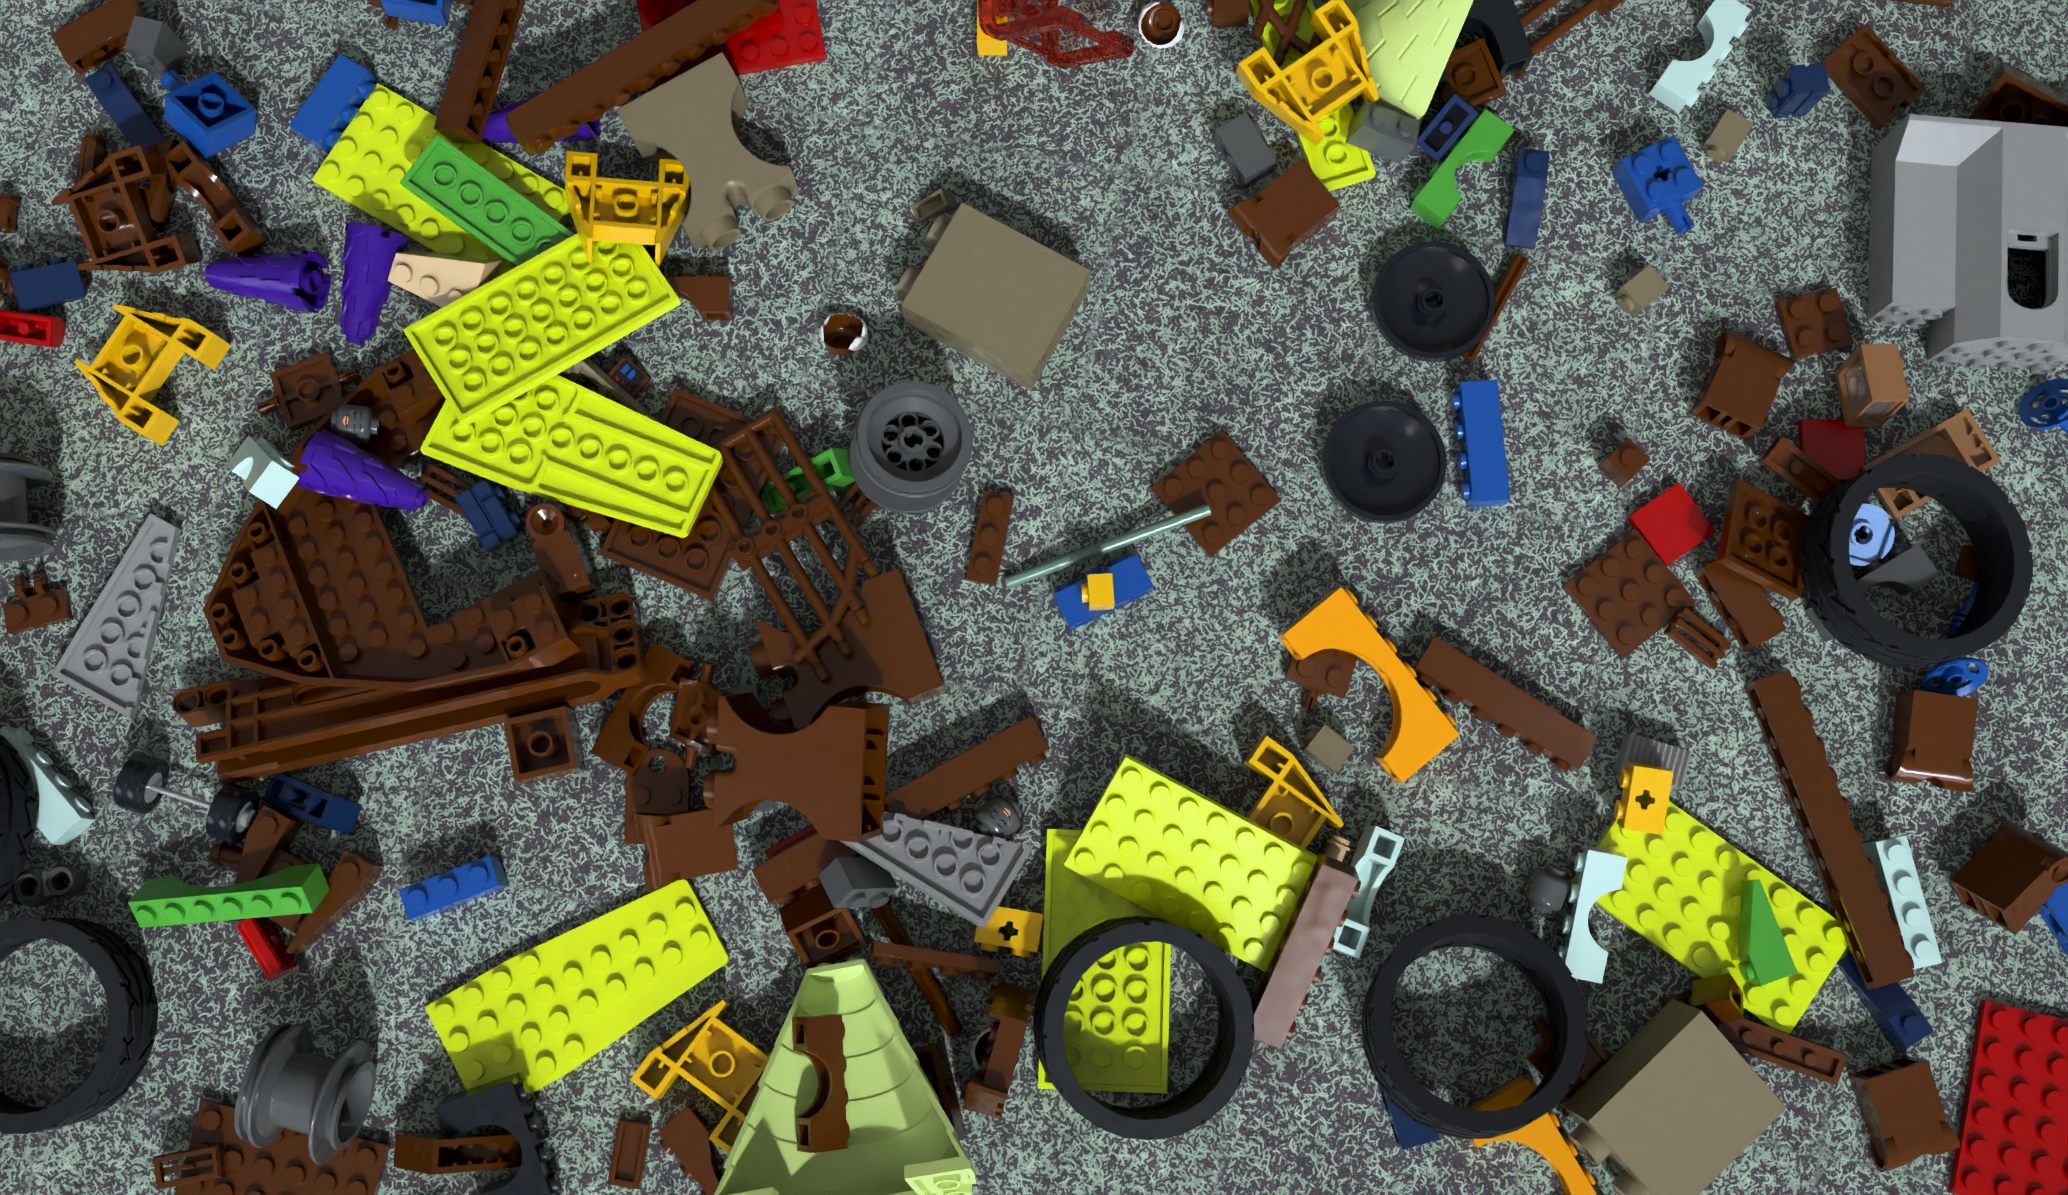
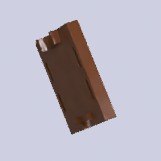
M1867 24L1861 27L1821 62L1826 66L1828 76L1878 130L1901 112L1897 108L1899 105L1903 108L1907 107L1927 90Z

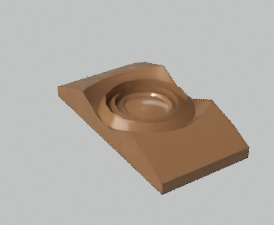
M1966 409L1860 468L1864 472L1890 458L1915 454L1919 457L1920 454L1944 455L1964 462L1968 468L1972 466L1980 472L2001 462L1970 411ZM1898 487L1875 489V492L1893 520L1932 500V498L1917 491Z

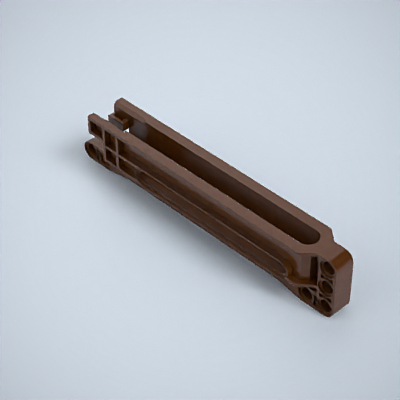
M623 592L576 602L562 609L580 645L581 651L553 666L496 676L495 678L456 686L403 691L304 685L272 676L263 679L226 680L188 688L176 694L172 707L180 717L193 727H203L226 721V728L196 734V760L200 764L215 761L217 763V775L223 785L500 724L504 723L503 720L562 706L571 708L605 700L618 689L640 684L646 677L647 665L641 615L631 596ZM631 636L628 640L622 641L624 638ZM634 663L632 667L625 669L629 664Z

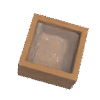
M1860 344L1834 372L1845 427H1882L1909 401L1910 389L1905 382L1903 373L1904 360L1899 354L1897 344Z

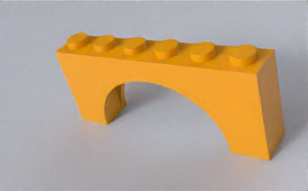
M1342 587L1334 588L1280 632L1277 637L1296 660H1303L1323 649H1338L1360 657L1379 674L1391 698L1393 722L1391 733L1385 746L1374 758L1394 782L1403 783L1460 735L1454 728L1456 722L1446 711L1441 712L1436 706L1435 702L1437 699L1427 687L1422 688L1416 681L1417 674L1408 663H1402L1395 655L1398 651L1389 639H1383L1376 631L1378 626L1373 618L1367 613L1363 615L1356 606L1358 604L1356 597L1348 589L1343 590Z
M1519 1076L1466 1109L1497 1111L1517 1106L1535 1091L1537 1084L1533 1080L1528 1081L1527 1078ZM1552 1110L1514 1132L1490 1139H1468L1477 1148L1494 1141L1508 1140L1524 1143L1536 1150L1551 1165L1560 1180L1564 1195H1597L1592 1187L1596 1184L1594 1178L1585 1166L1581 1168L1575 1159L1578 1152L1567 1137L1563 1139L1557 1129L1560 1126V1122Z

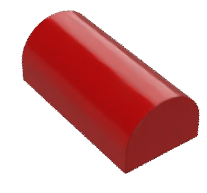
M0 309V340L46 347H59L63 343L66 327L62 318Z
M269 918L244 919L236 926V929L269 982L284 976L297 967L293 956L285 952L287 947Z

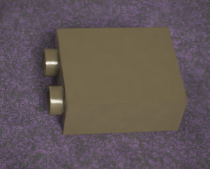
M962 202L952 219L943 214L936 218L925 240V247L933 250L922 270L913 265L906 269L897 285L895 298L903 301L901 307L907 325L1032 391L1090 290L1091 270Z
M1675 999L1669 1001L1562 1105L1579 1124L1568 1135L1572 1142L1596 1165H1599L1608 1157L1621 1172L1611 1182L1612 1187L1619 1195H1699L1786 1109L1785 1105L1702 1010Z

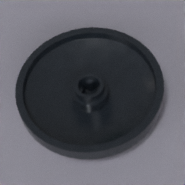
M1435 241L1413 244L1393 255L1379 272L1373 286L1371 298L1373 318L1383 338L1400 353L1426 362L1448 361L1462 356L1475 347L1491 325L1496 303L1494 286L1484 266L1466 250L1449 243Z
M1373 401L1351 409L1335 423L1324 443L1321 467L1327 489L1344 510L1361 520L1389 524L1412 518L1433 501L1444 482L1447 458L1444 443L1439 432L1422 413L1398 402Z

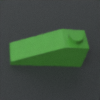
M830 448L810 459L830 493L855 481L849 466V449ZM799 466L783 474L798 501L814 491ZM773 482L767 483L763 494L771 515H775L788 507Z
M1760 879L1742 882L1738 956L1741 961L1738 964L1740 973L1746 981H1749L1750 985L1762 986L1798 973Z

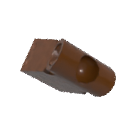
M1301 159L1260 191L1257 196L1237 203L1228 210L1227 214L1242 233L1256 241L1259 253L1275 271L1292 250L1336 219L1340 204Z
M1725 328L1721 332L1716 344L1714 363L1689 414L1746 440L1761 429L1781 383L1780 380L1796 361L1774 350L1761 348L1750 339Z
M547 503L537 504L531 508L526 518L527 530L533 540L532 545L539 569L542 568L546 572L559 602L562 604L601 590L600 581L583 538L579 534L576 521L569 514Z
M1920 690L1896 693L1892 741L1893 753L1885 769V779L1907 784H1916L1926 780L1941 789L1970 792L1973 787L1974 777L1969 759L1972 756L1978 699Z
M705 806L668 814L633 813L637 838L648 850L647 859L642 867L646 892L657 890L676 880L739 869L732 824L712 827L713 808Z
M2005 820L1996 829L1993 841H1988L1950 881L1962 905L2016 935L2053 895L2055 887L2062 886L2068 882V852L2054 844L2035 839L2029 831Z
M1906 1056L1848 1075L1868 1133L1871 1135L1872 1159L1877 1170L1880 1172L1910 1164L1922 1154L1936 1156L1960 1148L1958 1137L1945 1121L1947 1117L1928 1060Z

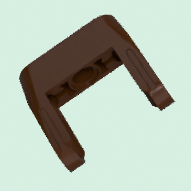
M85 134L83 137L75 184L83 179V176L90 170H94L102 164L104 159L108 157L106 142L102 135ZM162 139L158 144L162 158L180 142L176 139ZM168 169V174L151 179L149 189H138L153 227H165L175 203L178 182Z

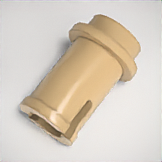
M1333 834L1331 840L1327 839L1326 841L1329 844L1324 855L1342 862L1346 851L1350 852L1351 848H1348L1350 841Z

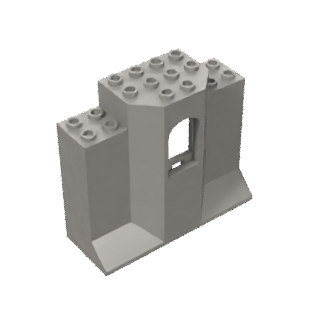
M1908 114L1872 149L1868 321H1878V324L1881 326H1894L1898 323L1909 324V327L1913 329L1928 327V361H1939L1940 366H1956L1962 363L1970 364L1972 369H1985L1990 366L2000 367L2001 371L2005 372L2031 369L2033 374H2047L2052 369L2066 364L2068 361V127ZM2018 234L2034 236V242L2018 240ZM2008 248L2046 251V299L2042 307L2038 309L2025 308L2010 298L2007 289Z

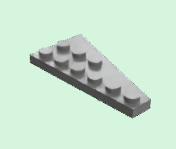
M151 513L51 673L52 676L131 719L136 718L181 534L180 528Z
M884 812L883 834L859 843L840 841L983 930L1033 848V845L1014 843L1006 841L1004 838L989 837L962 828L928 820L922 821L909 818L907 815Z

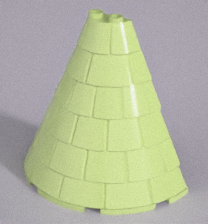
M1343 0L1357 19L1362 45L1365 47L1366 59L1379 96L1376 104L1422 122L1473 0ZM1360 95L1357 96V99L1363 105L1364 101L1362 100Z
M855 957L848 959L846 962L836 964L821 963L814 968L807 969L792 1007L775 1041V1048L758 1082V1092L724 1164L725 1171L714 1195H971L972 1184H976L975 1167L958 1140V1135L942 1109L937 1094L920 1067V1062L904 1036L900 1023L887 1003L884 992L867 959ZM842 1014V1022L845 1026L843 1054L847 1062L846 1071L844 1072L845 1088L848 1093L846 1121L850 1129L849 1138L847 1139L848 1149L818 1153L797 1151L796 1117L804 1113L813 1103L818 1090V1076L812 1062L805 1055L793 1051L792 1017Z

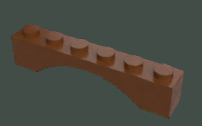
M691 1104L657 1132L662 1138L659 1140V1143L669 1155L675 1154L682 1163L680 1169L684 1175L691 1181L695 1179L703 1188L700 1191L702 1195H714L722 1174L717 1164L713 1142L708 1139L713 1132V1127L694 1104Z

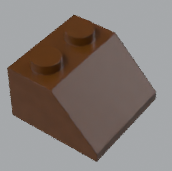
M824 887L778 908L786 934L807 969L814 968L821 963L832 964L868 946L852 909L834 908Z

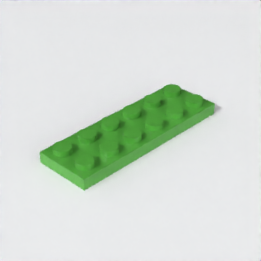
M437 134L400 181L404 188L515 267L575 235Z

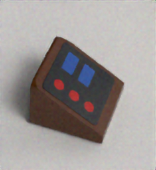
M625 356L621 357L607 374L634 399L651 380L647 374Z

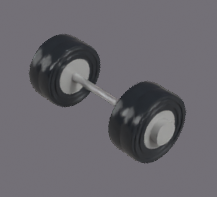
M135 754L122 767L114 787V802L120 808L131 810L138 814H147L156 807L163 794L209 809L206 820L207 834L231 844H237L246 837L256 818L259 808V795L257 791L251 788L228 783L219 790L213 802L210 803L166 789L169 768L167 763L161 759L152 758L145 754Z

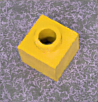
M1113 573L1088 574L1087 583L1081 584L1082 603L1088 602L1089 611L1114 609Z

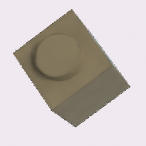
M1727 108L1717 120L1701 149L1706 151L1710 158L1727 163L1737 152L1754 123Z
M1648 265L1617 291L1615 297L1619 307L1624 312L1636 317L1659 299L1670 286L1651 265Z
M1324 724L1319 730L1313 727L1303 739L1306 747L1302 752L1332 775L1337 772L1355 747Z

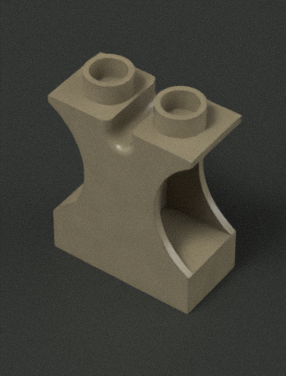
M722 52L616 109L644 162L659 164L660 159L678 160L686 170L691 185V204L682 226L695 250L706 244L710 250H720L739 238L741 230L734 213L739 205L749 206L754 215H760L763 221H772L785 215L794 205L792 197L800 193L790 166H780L765 162L751 154L741 144L740 126L744 113L748 108V103L740 81Z

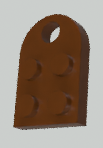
M664 749L649 750L635 775L627 772L624 844H643L637 838L633 813L668 814L690 809L691 776L689 769L682 766L683 759L677 754ZM658 756H663L667 761V768L661 774H655L651 770V762Z

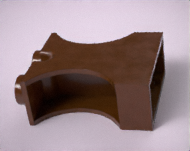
M899 568L863 581L858 597L863 604V608L869 613L870 622L868 624L862 625L852 610L840 620L838 626L853 651L849 657H844L839 652L837 644H834L830 636L815 649L829 672L830 679L826 682H821L814 673L815 670L811 668L806 658L797 664L791 653L799 646L791 633L777 630L763 621L756 622L762 640L748 645V649L760 679L763 680L777 675L782 680L790 676H797L795 685L782 691L784 698L769 703L774 719L787 726L804 729L816 721L828 706L839 704L854 695L868 692L886 693L896 696L913 706L947 693ZM814 633L806 635L808 638H810Z
M753 692L719 696L718 705L711 709L708 716L707 737L710 743L716 744L717 751L731 753L736 763L735 767L711 770L706 777L703 797L706 806L713 808L712 827H721L745 820L761 802L773 800L785 803L800 811L813 824L821 839L859 843L883 834L890 704L851 701L830 705L816 721L806 728L800 729L787 726L771 717L761 707Z

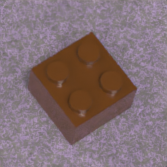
M562 706L503 720L515 782L528 784L586 771L574 709Z

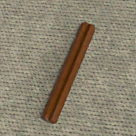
M1516 254L1510 261L1494 290L1496 303L1491 325L1480 342L1470 351L1463 354L1462 358L1474 361L1528 265V260L1525 257Z

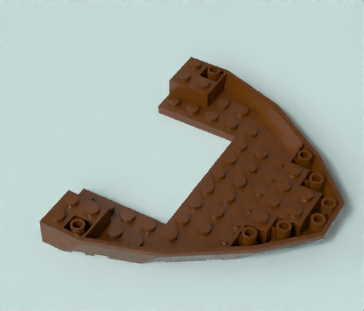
M412 349L376 368L304 435L288 458V461L295 466L293 471L296 475L298 471L306 473L307 466L301 464L300 460L310 439L317 431L322 432V429L331 432L332 412L338 411L341 405L348 404L368 406L372 410L373 417L379 418L378 436H372L368 445L356 446L384 460V463L399 469L424 455L420 448L446 399L415 349ZM298 481L277 509L265 501L259 500L240 528L203 608L222 661L304 685L417 691L456 686L495 678L496 676L553 666L581 651L551 582L542 568L430 627L378 504L371 505L348 498L309 491L301 488L298 485Z

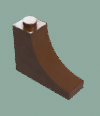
M422 1131L396 1133L394 1167L434 1175L521 1167V1147L512 1133L455 1134L447 1137L445 1133Z

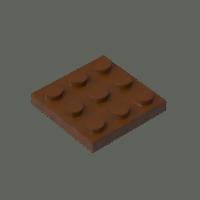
M1223 430L1151 488L1173 516L1208 503L1212 515L1182 526L1209 559L1281 502L1280 497Z
M1737 479L1730 483L1716 562L1791 601L1801 597L1803 587L1800 547L1806 525L1811 516L1741 479Z
M1636 529L1562 585L1564 590L1620 659L1627 656L1667 625L1680 607L1688 608L1696 602Z

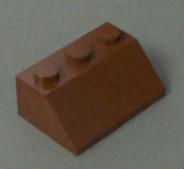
M2003 63L1985 87L1968 119L2068 127V97Z

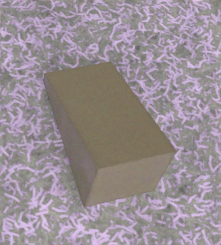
M940 188L911 206L917 222L921 223L957 208L951 192Z

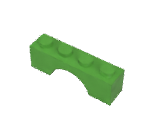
M1487 109L1484 110L1479 118L1475 116L1464 131L1467 132L1461 140L1457 138L1446 151L1449 154L1444 162L1441 160L1436 162L1428 174L1432 177L1425 185L1421 182L1411 195L1414 201L1410 210L1437 230L1445 223L1462 198L1455 185V170L1462 164L1470 161L1491 163L1515 131L1514 128Z

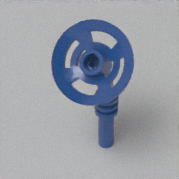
M2061 378L2043 382L2032 388L2023 397L2018 413L2026 426L2039 430L2060 426L2068 434V394L2059 392L2060 389L2068 390V379ZM2045 393L2048 394L2049 397L2045 398L2038 408L2031 407L2040 396ZM2061 399H2065L2067 402L2063 404ZM2036 417L2038 421L2046 424L2034 422L2031 418Z
M1978 582L1975 583L1962 609L1955 612L1952 622L1948 625L1950 628L1949 635L1966 619L1975 600ZM1971 657L1954 658L1943 661L1932 668L1924 676L1922 688L1923 691L1963 696L1979 688L1986 681L1989 670L1985 662L1980 659ZM1967 664H1975L1978 667L1977 671L1970 670ZM1937 678L1939 682L1937 687L1930 684V679Z

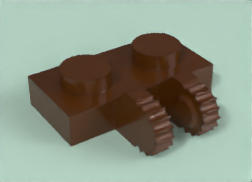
M38 570L34 571L32 575L34 588L38 595L31 596L28 578L24 575L15 576L13 580L14 588L19 599L2 604L7 633L14 635L73 620L68 590L62 588L50 591L45 571Z

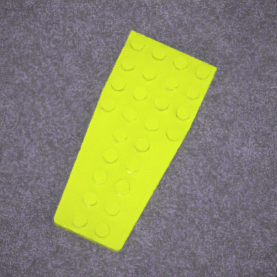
M560 375L548 379L464 428L447 400H445L420 448L422 454L507 487L681 538L689 535L723 463L722 455L718 450Z
M683 879L675 881L508 959L429 1004L425 1009L466 1090L519 1072L521 1080L527 1082L531 1095L571 1072L729 962L730 956L691 883Z

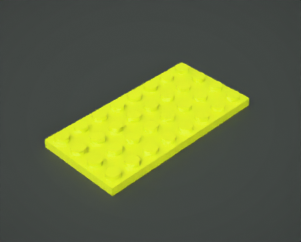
M377 83L374 91L364 101L357 115L347 126L338 142L311 179L315 184L432 252L487 260H502L497 275L499 277L515 268V266L400 184L402 178L437 134L560 224L564 223L570 214L564 189L482 142L452 143L434 129L437 119L435 115Z
M577 233L406 327L403 331L464 428L676 308L681 303L642 244L594 241L593 260L588 262Z
M1125 754L1065 858L1064 866L1173 924L1201 934L1217 947L1266 972L1318 856L1134 757Z
M1643 792L1642 795L1636 796V800L1640 802L1641 799H1647L1648 795ZM1668 801L1663 835L1623 829L1617 824V819L1614 818L1595 846L1597 848L1622 852L1628 857L1622 888L1602 895L1595 901V904L1700 979L1730 973L1743 992V1010L1770 1027L1787 1033L1792 1032L1848 947L1840 923L1836 918L1670 801ZM1577 872V874L1575 875V877H1574L1573 880L1571 881V884H1572V883H1573V884H1576V883H1577V878H1578V873H1579V872ZM1760 879L1798 972L1762 986L1750 985L1749 981L1742 977L1738 966L1741 962L1738 956L1742 882Z
M1047 829L1042 980L1044 975H1046L1048 967L1060 950L1079 934L1106 920L1129 916L1166 920L1064 866V860L1081 830ZM1139 942L1117 948L1098 959L1082 975L1072 991L1064 1015L1063 1039L1066 1058L1071 1070L1085 1091L1167 1094L1171 944ZM1039 1059L1038 1089H1056L1048 1079Z

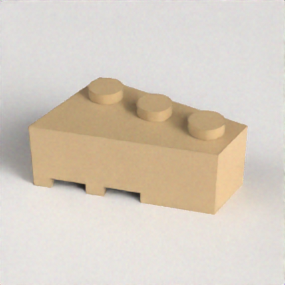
M419 250L399 252L395 255L387 281L443 308L497 278L502 260H487L469 256L462 257Z

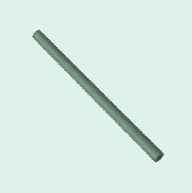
M1206 503L1004 577L1008 589L1210 516L1212 514L1209 505Z

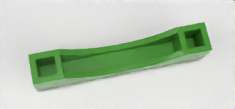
M319 863L289 866L255 880L221 887L193 886L182 882L177 877L147 879L128 901V904L140 928L313 913L330 888Z

